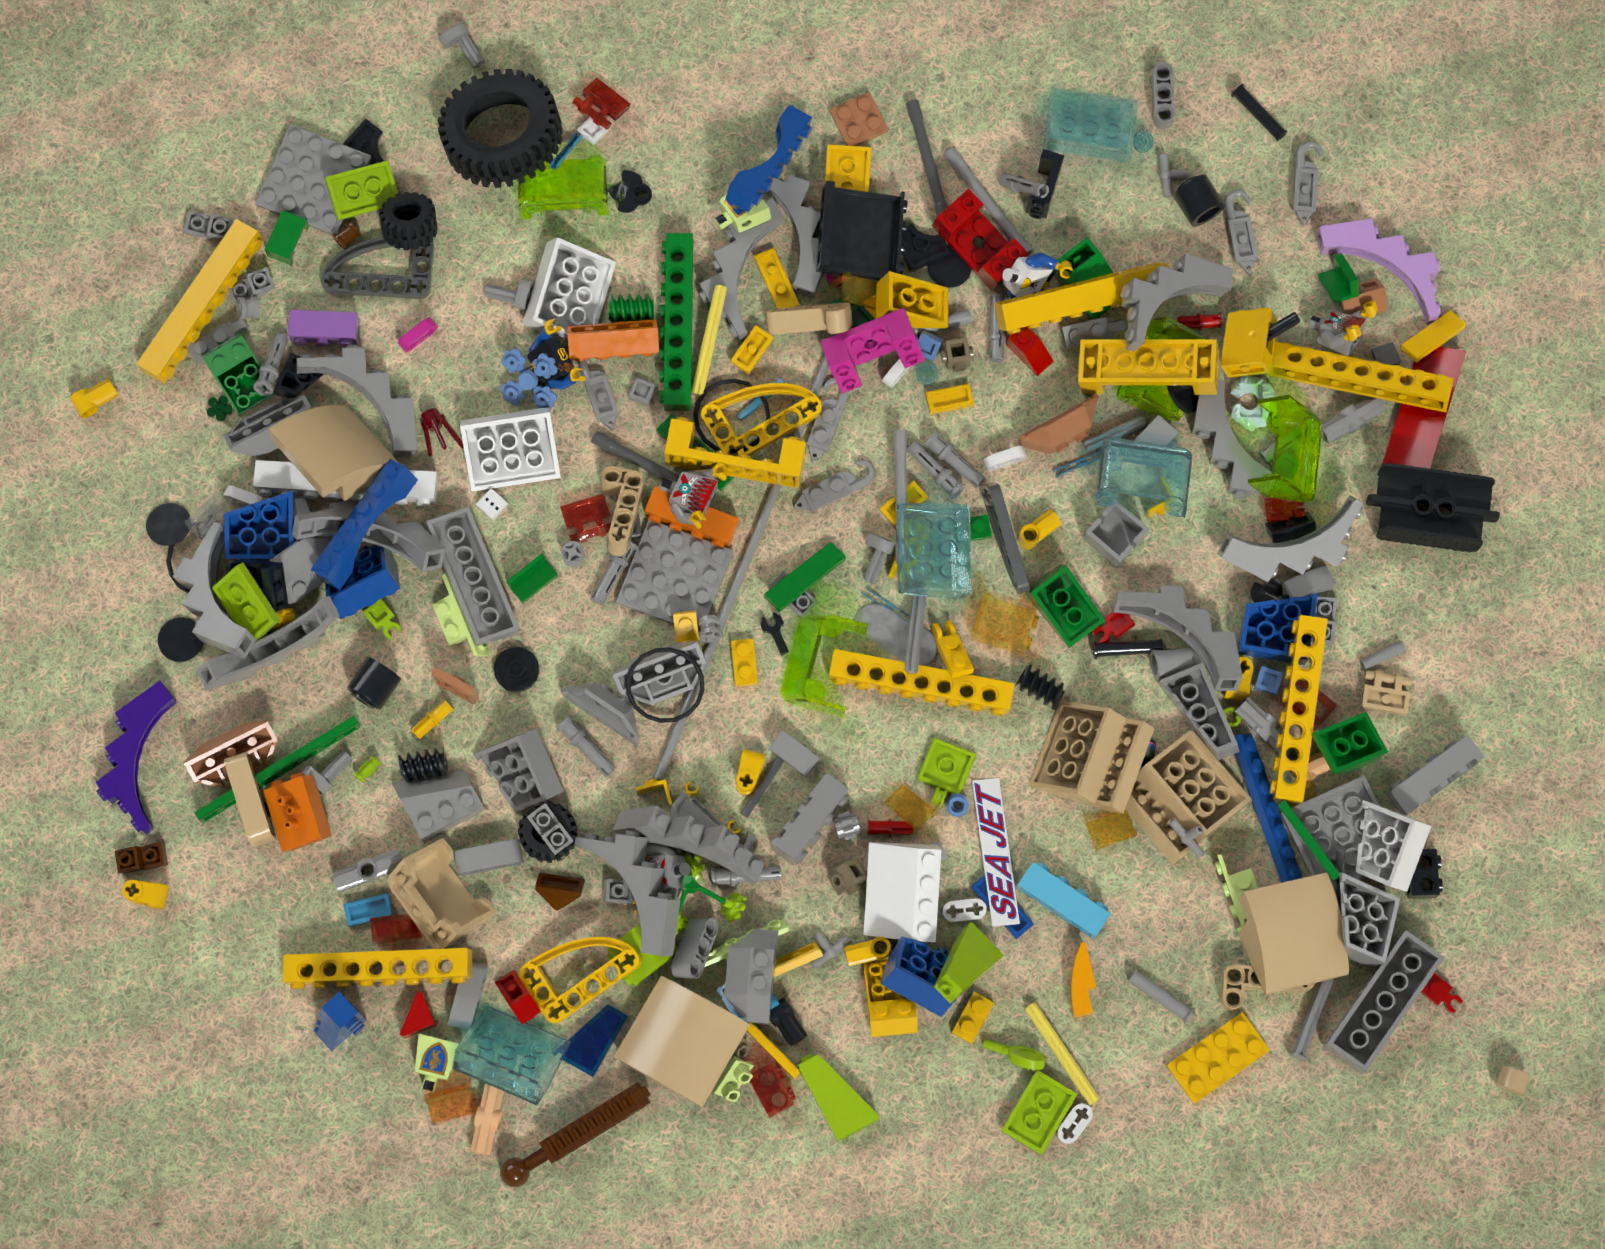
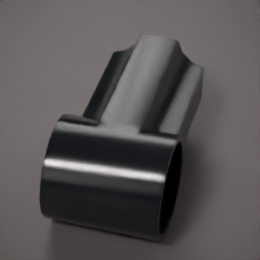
M782 997L778 1000L779 1005L771 1009L770 1021L775 1028L779 1029L786 1042L792 1047L807 1037V1034L795 1018V1013L790 1005Z

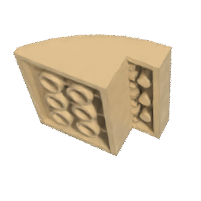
M329 405L309 409L269 427L271 440L323 498L336 491L346 501L370 486L389 459L398 462L346 405Z
M1060 701L1029 785L1071 801L1124 814L1155 728L1144 721L1127 719L1110 708Z
M1191 729L1145 764L1139 771L1125 810L1171 864L1174 865L1191 850L1186 844L1181 842L1178 834L1169 825L1173 818H1176L1186 831H1190L1198 825L1203 828V833L1194 838L1199 845L1252 799Z
M1327 872L1243 892L1239 902L1247 921L1238 933L1264 995L1349 974L1348 954L1343 947L1342 915Z
M661 976L614 1058L640 1072L656 1084L703 1107L750 1024L702 996Z

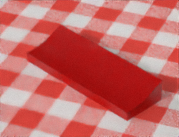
M1440 346L1417 363L1414 361L1412 370H1423L1427 373L1443 374L1454 378L1447 411L1441 412L1401 403L1382 465L1395 463L1430 469L1466 351Z

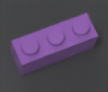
M290 310L288 337L291 342L300 346L307 345V343H316V345L323 347L329 346V344H338V346L346 348L349 345H358L360 319L356 312Z

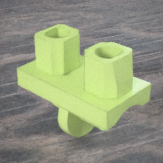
M733 1056L714 1086L713 1093L723 1096L726 1100L736 1102L740 1097V1086L749 1083L753 1077L750 1072L754 1067L753 1063Z

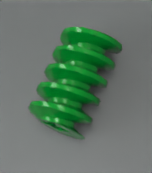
M646 293L644 300H642L640 294H637L635 300H633L631 294H628L626 300H624L622 294H619L617 300H615L613 294H610L608 301L609 322L611 316H613L615 322L619 321L620 316H622L624 322L628 321L629 316H631L633 321H637L638 315H640L641 320H646L647 315H649L650 320H654V298L651 300L649 293Z

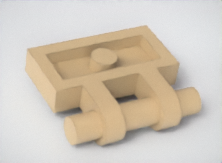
M1366 670L1365 679L1373 680V686L1364 685L1361 708L1406 716L1408 714L1411 692L1402 691V686L1410 687L1412 678L1404 677L1403 674L1399 673L1395 675L1386 674L1382 670H1375V672ZM1381 683L1394 684V688L1381 687Z

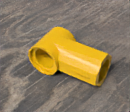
M107 378L90 389H81L73 393L70 401L80 418L83 419L95 414L98 411V407L119 395L110 379Z
M1049 509L1030 524L1024 525L1018 536L1019 545L1026 550L1033 549L1038 542L1062 525L1058 515ZM1030 533L1035 539L1029 541L1025 539L1024 534Z
M877 937L870 941L844 947L849 967L875 960H884L891 954V944L884 937ZM881 942L885 943L887 951L884 954H877L874 951L875 945Z

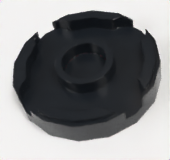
M511 647L500 653L494 664V676L498 684L505 690L514 693L524 692L531 688L537 681L540 673L539 663L535 655L522 647Z

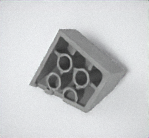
M537 728L473 754L477 760L482 759L488 768L485 771L489 777L494 776L500 783V792L515 812L564 792Z
M464 770L448 772L446 776H443V774H438V777L431 775L429 779L420 777L419 781L411 779V782L408 783L406 780L392 783L424 843L485 810Z
M1339 873L1343 947L1351 960L1369 968L1386 963L1400 898L1349 875Z

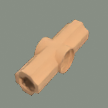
M485 1082L481 1105L478 1106L475 1116V1132L470 1152L491 1156L495 1134L499 1129L502 1117L501 1106L506 1088L505 1085Z

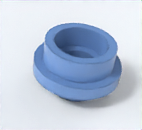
M959 793L951 795L946 802L947 811L955 817L963 816L969 809L968 799ZM955 801H960L962 803V807L956 809L954 808L953 803Z

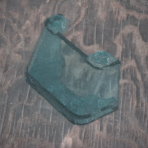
M1119 438L1105 440L1102 445L1097 471L1095 505L1113 506L1118 502L1120 494L1165 500L1164 509L1166 513L1171 516L1185 518L1192 467L1191 452L1182 447Z

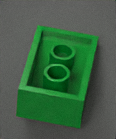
M1066 565L1057 566L1032 585L1030 591L1025 592L1038 612L1068 648L1072 647L1106 621Z
M1367 712L1311 734L1333 775L1358 770L1375 763L1388 753Z

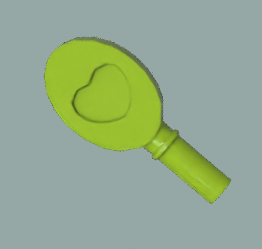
M985 1039L983 1043V1048L1006 1055L1012 1064H1016V1066L1035 1071L1041 1070L1045 1066L1046 1056L1033 1048L1021 1045L1007 1046L989 1039Z

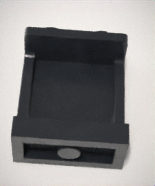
M1043 149L1038 173L1049 176L1046 183L1049 192L1045 198L1029 194L1025 213H1028L1030 217L1047 219L1061 173L1064 155Z
M239 559L226 565V572L228 574L235 566L244 563L275 612L289 607L283 562Z

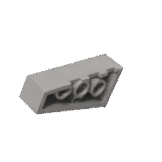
M1202 663L1159 680L1162 690L1217 760L1239 752L1237 741Z
M1466 735L1458 742L1452 741L1444 747L1445 752L1441 755L1436 753L1427 759L1426 766L1421 769L1417 766L1407 774L1409 776L1407 780L1402 782L1399 779L1389 787L1391 791L1386 796L1400 814L1408 815L1476 766L1485 757L1469 735Z
M826 773L809 794L807 803L804 802L797 809L794 815L795 819L788 821L783 827L780 839L775 837L771 842V850L793 866L797 862L801 864L809 853L806 851L811 843L815 845L821 838L822 833L820 831L824 825L829 827L833 819H835L836 815L833 813L838 807L843 808L850 798L847 796L849 789Z

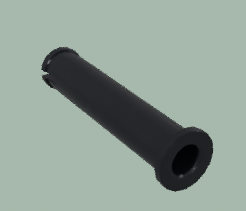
M1244 84L1238 86L1231 94V97H1235L1277 142L1280 141L1288 131L1244 88Z
M1162 639L1096 643V641H1093L1094 660L1097 657L1150 654L1151 650H1163Z

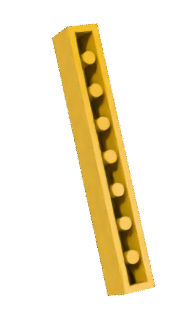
M238 219L234 221L136 363L143 373L162 384H165L174 375L175 368L179 362L185 359L190 343H195L198 340L203 327L211 321L214 311L224 302L225 295L229 291L228 288H233L236 285L239 275L248 267L254 253L260 250L264 239L258 230Z
M1155 262L996 302L994 306L999 330L1012 334L1020 332L1022 327L1028 326L1029 329L1042 326L1041 322L1049 321V323H1056L1062 321V317L1065 316L1070 318L1080 317L1083 315L1082 312L1090 310V313L1103 311L1104 306L1110 305L1111 308L1122 306L1121 290L1125 284L1133 278L1147 282V277L1159 266L1168 268L1167 263Z

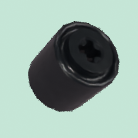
M1203 174L1191 177L1183 182L1173 195L1174 200L1192 227H1197L1210 221L1226 206L1207 175Z
M366 657L348 684L347 689L362 704L371 709L381 710L402 679L385 665L373 658Z

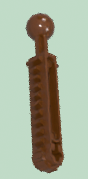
M639 1082L633 1084L539 1142L542 1148L526 1158L512 1157L507 1159L500 1168L501 1180L509 1187L517 1188L523 1186L528 1181L530 1171L548 1160L551 1164H554L649 1105L651 1102L648 1097L651 1096V1093L646 1085L641 1087Z

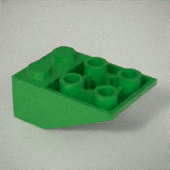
M1086 237L1058 259L1059 263L1063 261L1071 263L1073 271L1069 269L1064 270L1069 273L1070 278H1062L1058 269L1054 277L1064 286L1113 273L1100 251ZM1110 305L1104 306L1103 311L1090 313V310L1085 311V314L1090 319L1098 318L1111 309Z
M240 332L201 355L238 416L275 395L274 391L271 395L265 396L254 390L253 386L259 379L261 365Z

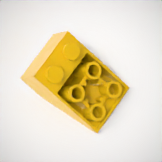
M888 961L864 963L871 1037L918 1033L915 1002L908 1000L906 997L881 984L884 968Z

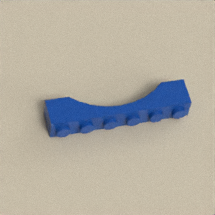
M789 105L780 116L775 131L777 138L776 152L763 164L749 170L739 171L729 185L725 200L747 212L754 205L758 206L762 200L763 192H768L773 184V179H778L783 170L782 166L789 164L793 151L797 152L802 145V139H807L812 131L810 126L812 116Z
M389 459L311 568L322 581L338 590L342 588L353 572L358 548L370 526L388 507L405 499L418 481L406 466L392 459Z

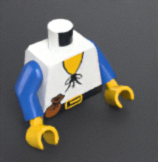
M1037 253L1029 257H1019L1012 268L1005 269L1002 275L1003 284L1008 288L1007 294L1009 298L1012 299L1044 291L1057 269L1060 271L1062 278H1070L1069 273L1064 270L1069 269L1073 271L1071 263L1069 261L1059 263L1058 259L1044 253Z

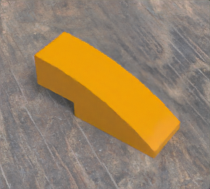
M1086 942L1079 945L1071 972L1070 1004L1073 1019L1089 1016L1093 1013L1088 992L1095 990L1097 987Z

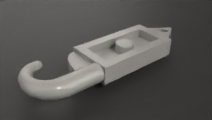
M1313 141L1302 143L1296 152L1292 213H1296L1302 226L1316 212L1318 169L1315 164L1305 161V152L1308 148H1314L1318 151L1319 156L1322 157L1323 150L1319 144Z
M1234 190L1225 198L1230 240L1235 264H1239L1247 275H1250L1255 261L1258 260L1251 218L1246 212L1235 211L1233 200L1237 196L1243 197L1247 203H1250L1251 200L1246 192Z
M587 358L585 361H579V368H583L580 371L581 375L586 376L584 385L597 422L603 423L613 431L616 418L619 417V411L606 374L601 371H590L587 365V361L590 358Z
M829 379L823 388L827 389L830 385L837 384L835 379ZM849 391L843 394L840 392L838 400L827 399L821 403L822 412L816 418L807 441L812 462L816 461L824 453H828L848 399Z
M858 460L855 462L856 465H865L868 468L867 476L856 480L852 474L840 472L803 490L801 497L794 505V509L811 510V512H814L869 485L875 478L876 470L874 465L867 460Z

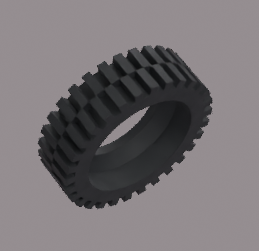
M494 69V75L489 76L488 71L482 72L483 78L480 79L474 75L470 77L472 83L468 85L466 81H463L460 84L461 91L455 88L451 92L453 99L446 98L444 101L446 107H441L440 110L442 117H438V124L440 126L438 127V133L449 163L454 167L457 174L461 173L462 178L465 180L470 178L471 182L475 185H478L481 180L483 187L488 188L491 182H493L495 188H501V182H506L507 187L513 186V180L518 179L519 184L525 182L524 176L529 175L531 179L536 177L535 170L544 171L546 169L544 162L546 161L550 164L554 160L552 153L557 155L559 151L558 144L561 145L562 122L549 88L544 86L543 81L539 78L535 80L534 75L530 73L525 77L524 71L518 70L516 75H514L512 69H506L505 74H502L500 69ZM515 104L529 108L530 120L527 128L517 139L501 146L481 145L472 140L466 132L469 124L479 114L492 107Z

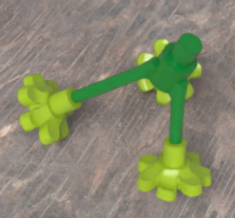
M684 854L685 862L689 864L691 870L690 874L684 876L682 881L683 890L679 899L680 906L676 935L679 929L684 932L688 923V918L682 916L681 910L688 893L692 894L700 891L719 901L724 906L721 909V913L726 916L725 919L728 922H732L733 919H740L742 915L739 911L745 910L746 904L744 902L747 897L733 892L730 899L727 897L722 898L699 885L697 881H700L703 877L700 872L705 871L706 865L704 863L699 864L701 861L699 855L696 854L691 859L690 854Z

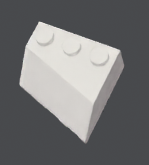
M1363 800L1362 808L1365 809L1364 820L1360 824L1363 834L1362 842L1358 844L1356 872L1387 886L1407 892L1431 826Z

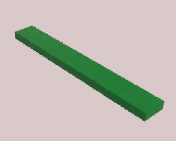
M355 716L350 717L256 774L255 777L259 789L358 730L360 724ZM233 790L194 812L201 823H205L236 804Z

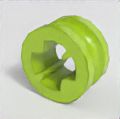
M1228 707L1224 709L1223 712L1226 716V719V713H1230V715L1234 713V707ZM1234 713L1236 715L1234 719L1236 723L1232 724V721L1229 723L1231 729L1236 728L1241 722V718L1236 713Z
M937 786L930 806L937 805L938 809L941 810L948 790L941 791L940 787Z

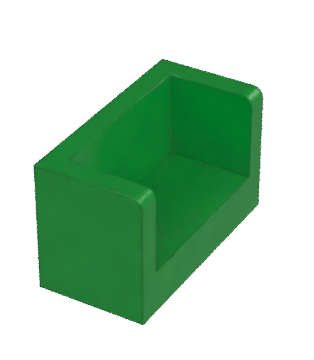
M282 210L264 249L267 256L292 266L294 261L291 256L303 229L308 230L309 228L307 219Z

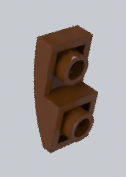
M164 842L141 847L133 846L115 851L118 874L168 865Z

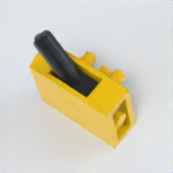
M1271 308L1239 310L1228 313L1220 364L1228 378L1271 373L1275 338L1301 322L1297 313L1293 312L1279 321Z

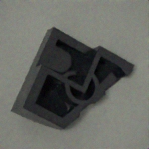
M290 353L275 385L274 394L295 398L324 374H297V358H301V356Z

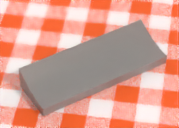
M469 507L426 521L429 533L445 548L442 565L476 647L496 640L517 636L520 628Z

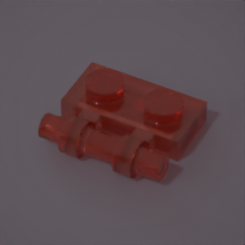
M598 78L583 89L582 96L586 98L584 101L577 96L572 104L578 107L580 113L583 115L587 114L593 119V123L597 126L601 125L606 130L612 124L606 118L609 116L616 121L630 108L631 104ZM593 104L601 110L599 113L591 107Z
M604 493L560 506L567 530L576 527L578 532L569 535L571 541L584 543L587 542V539L599 535L604 537L609 533L611 523L604 525L602 520L611 517ZM596 521L597 527L584 531V524Z

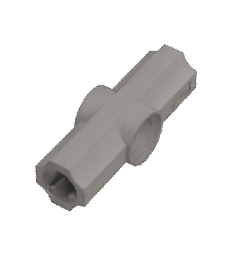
M1369 397L1357 405L1352 404L1346 407L1336 417L1318 427L1320 436L1327 444H1330L1347 433H1354L1362 428L1366 422L1385 412L1386 408L1383 400Z
M1246 697L1236 706L1233 712L1251 728V732L1259 740L1268 743L1279 754L1280 748H1276L1277 735L1282 734L1281 725L1272 715L1264 712L1249 697ZM1287 749L1286 756L1291 754L1294 749Z
M395 849L371 859H363L358 864L332 873L335 886L340 893L367 882H374L378 878L392 873L402 861L399 850ZM368 865L373 866L374 872L372 875L364 876L363 869Z

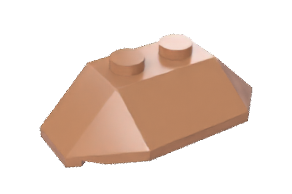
M1096 393L1019 436V446L1022 445L1025 448L1052 454L1056 451L1057 453L1065 451L1069 448L1068 444L1075 440L1077 443L1083 441L1089 436L1088 433L1091 429L1099 396Z
M268 720L243 723L203 743L184 761V764L194 783L226 788L231 783L224 759L247 752L253 771L256 773L267 767L278 739Z

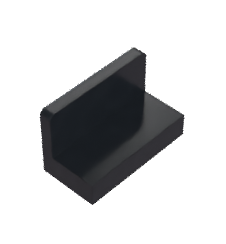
M1306 511L1266 522L1265 527L1272 539V543H1280L1312 533L1316 530V523L1310 513Z

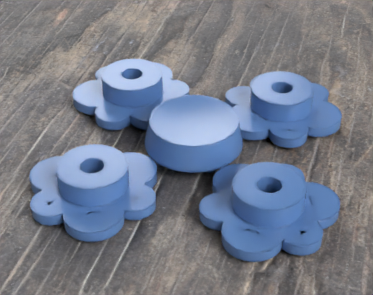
M519 349L506 350L504 357L501 359L502 365L508 367L507 369L510 373L516 371L521 374L517 383L509 380L501 386V392L504 394L503 399L510 401L512 405H518L520 400L525 398L524 389H534L535 395L532 396V400L536 402L538 409L550 407L551 409L554 406L553 402L556 401L557 395L551 391L549 386H537V376L549 379L551 375H555L558 371L557 366L554 365L555 359L549 358L545 353H541L538 359L533 361L535 368L534 372L524 370L526 358L522 356Z

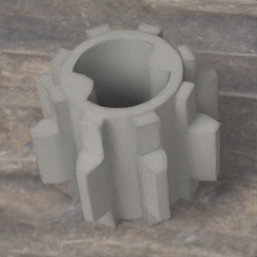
M849 811L837 814L838 818L833 819L839 839L856 838V834L861 833L855 813L849 814Z

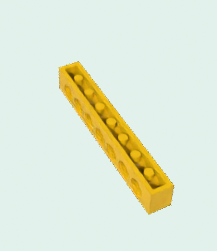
M1276 341L1271 373H1268V376L1441 412L1447 411L1454 378L1443 374L1436 375L1424 372L1423 370H1412L1399 365H1388L1375 360L1368 361L1355 356H1344L1331 351L1325 352L1311 347H1301L1288 342L1281 343Z
M1300 615L1297 617V620H1293L1291 633L1295 634L1294 643H1290L1288 656L1292 657L1291 666L1287 665L1285 679H1288L1289 683L1288 689L1284 688L1282 702H1286L1285 711H1281L1279 725H1283L1282 734H1278L1276 740V748L1280 749L1279 756L1274 758L1273 763L1276 779L1271 780L1270 793L1273 794V800H1286L1293 803H1302L1304 800L1312 741L1311 734L1313 733L1328 622L1326 618ZM1303 635L1312 637V646H1305L1302 643L1301 638ZM1299 658H1307L1310 662V667L1302 669L1298 664ZM1297 680H1302L1306 683L1307 689L1305 692H1300L1296 689L1295 683ZM1294 703H1300L1303 706L1304 712L1302 715H1297L1293 712L1292 706ZM1291 726H1297L1300 729L1301 734L1298 738L1290 735L1289 728ZM1292 748L1296 750L1298 756L1295 761L1287 758V749ZM1285 771L1293 773L1294 782L1292 784H1288L1283 780Z
M834 649L829 680H833L832 683L835 685L846 686V683L854 684L855 688L860 690L874 688L878 689L877 692L886 695L895 692L900 693L901 697L913 699L916 696L923 698V701L928 703L942 701L946 702V706L954 708L963 705L968 706V710L981 712L984 709L991 711L990 714L995 716H1004V713L1009 714L1015 683L969 674L951 678L948 670L918 665L916 674H908L904 670L905 662ZM851 666H856L860 672L852 676L847 672V669ZM877 670L882 673V678L874 680L869 674ZM895 675H901L905 681L902 684H895L892 678ZM923 679L927 682V686L920 689L916 687L915 681ZM945 683L950 687V690L947 693H941L937 686ZM962 688H969L972 691V695L970 697H963L960 694V690ZM985 692H991L994 694L995 699L988 702L983 699L982 695Z
M469 948L283 955V983L290 985V989H304L305 985H313V988H327V984H336V987L345 988L350 987V983H359L361 987L373 986V982H382L383 986H395L398 981H405V985H419V981L428 980V984H442V980H451V983H465V979H472V950ZM451 961V969L448 972H443V963ZM404 962V972L401 974H397V965L399 963ZM428 962V970L420 973V964ZM378 963H381V973H379L378 975H374V966ZM358 964L359 972L352 976L350 973L351 967ZM335 965L336 973L329 977L327 973L328 968ZM312 966L313 974L310 977H306V968Z

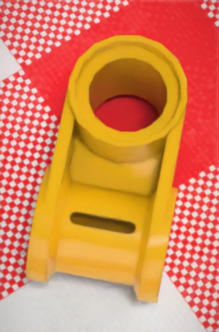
M1239 657L1240 664H1244V668L1247 670L1242 673V680L1237 691H1225L1224 698L1241 702L1246 697H1249L1253 663L1247 657Z
M743 749L736 777V789L740 794L750 795L755 791L766 754ZM745 779H750V784L744 787L743 782Z
M128 880L123 884L122 894L132 903L156 909H165L170 886L154 882ZM136 886V888L139 890V893H134L132 897V895L129 893V890H133Z

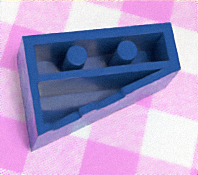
M338 992L321 1007L318 1016L320 1020L316 1022L317 1027L314 1029V1032L332 1052L352 1033L354 1035L358 1034L365 1027L363 1023L367 1020L343 994Z

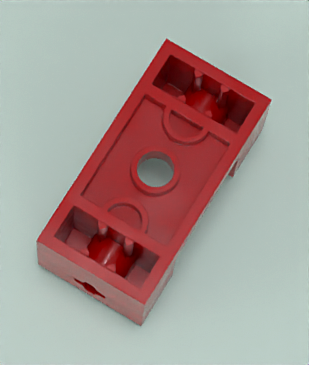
M968 188L936 217L931 226L992 291L1003 281V271L1007 268L1011 269L1019 257H1028L1029 253L1015 238L1008 242L980 212L984 204ZM976 237L981 238L984 241V247H974L972 240Z

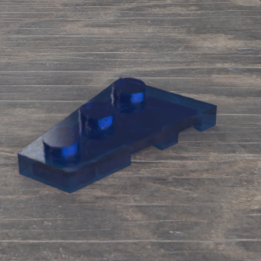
M607 1004L556 1050L553 1055L594 1078L629 1016Z

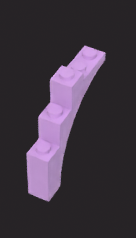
M1372 218L1319 227L1317 238L1321 254L1342 253L1356 255L1387 268L1401 279L1413 293L1422 310L1426 324H1431L1437 320L1441 314L1439 302H1436L1434 294H1436L1435 282L1431 280H1434L1438 272H1440V262L1438 258L1435 259L1434 252L1409 255L1408 242H1404L1403 235L1377 239L1379 237L1378 227L1373 224Z

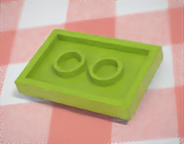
M388 160L324 178L337 221L380 210L383 202H387L389 197H395V194H398Z
M244 563L235 566L212 587L234 623L247 629L256 638V641L280 621V618Z
M1036 1070L1001 1132L1042 1156L1075 1100L1077 1093Z

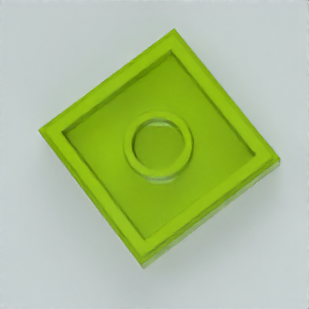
M934 737L917 780L935 788L938 786L943 791L948 790L950 794H961L977 754Z

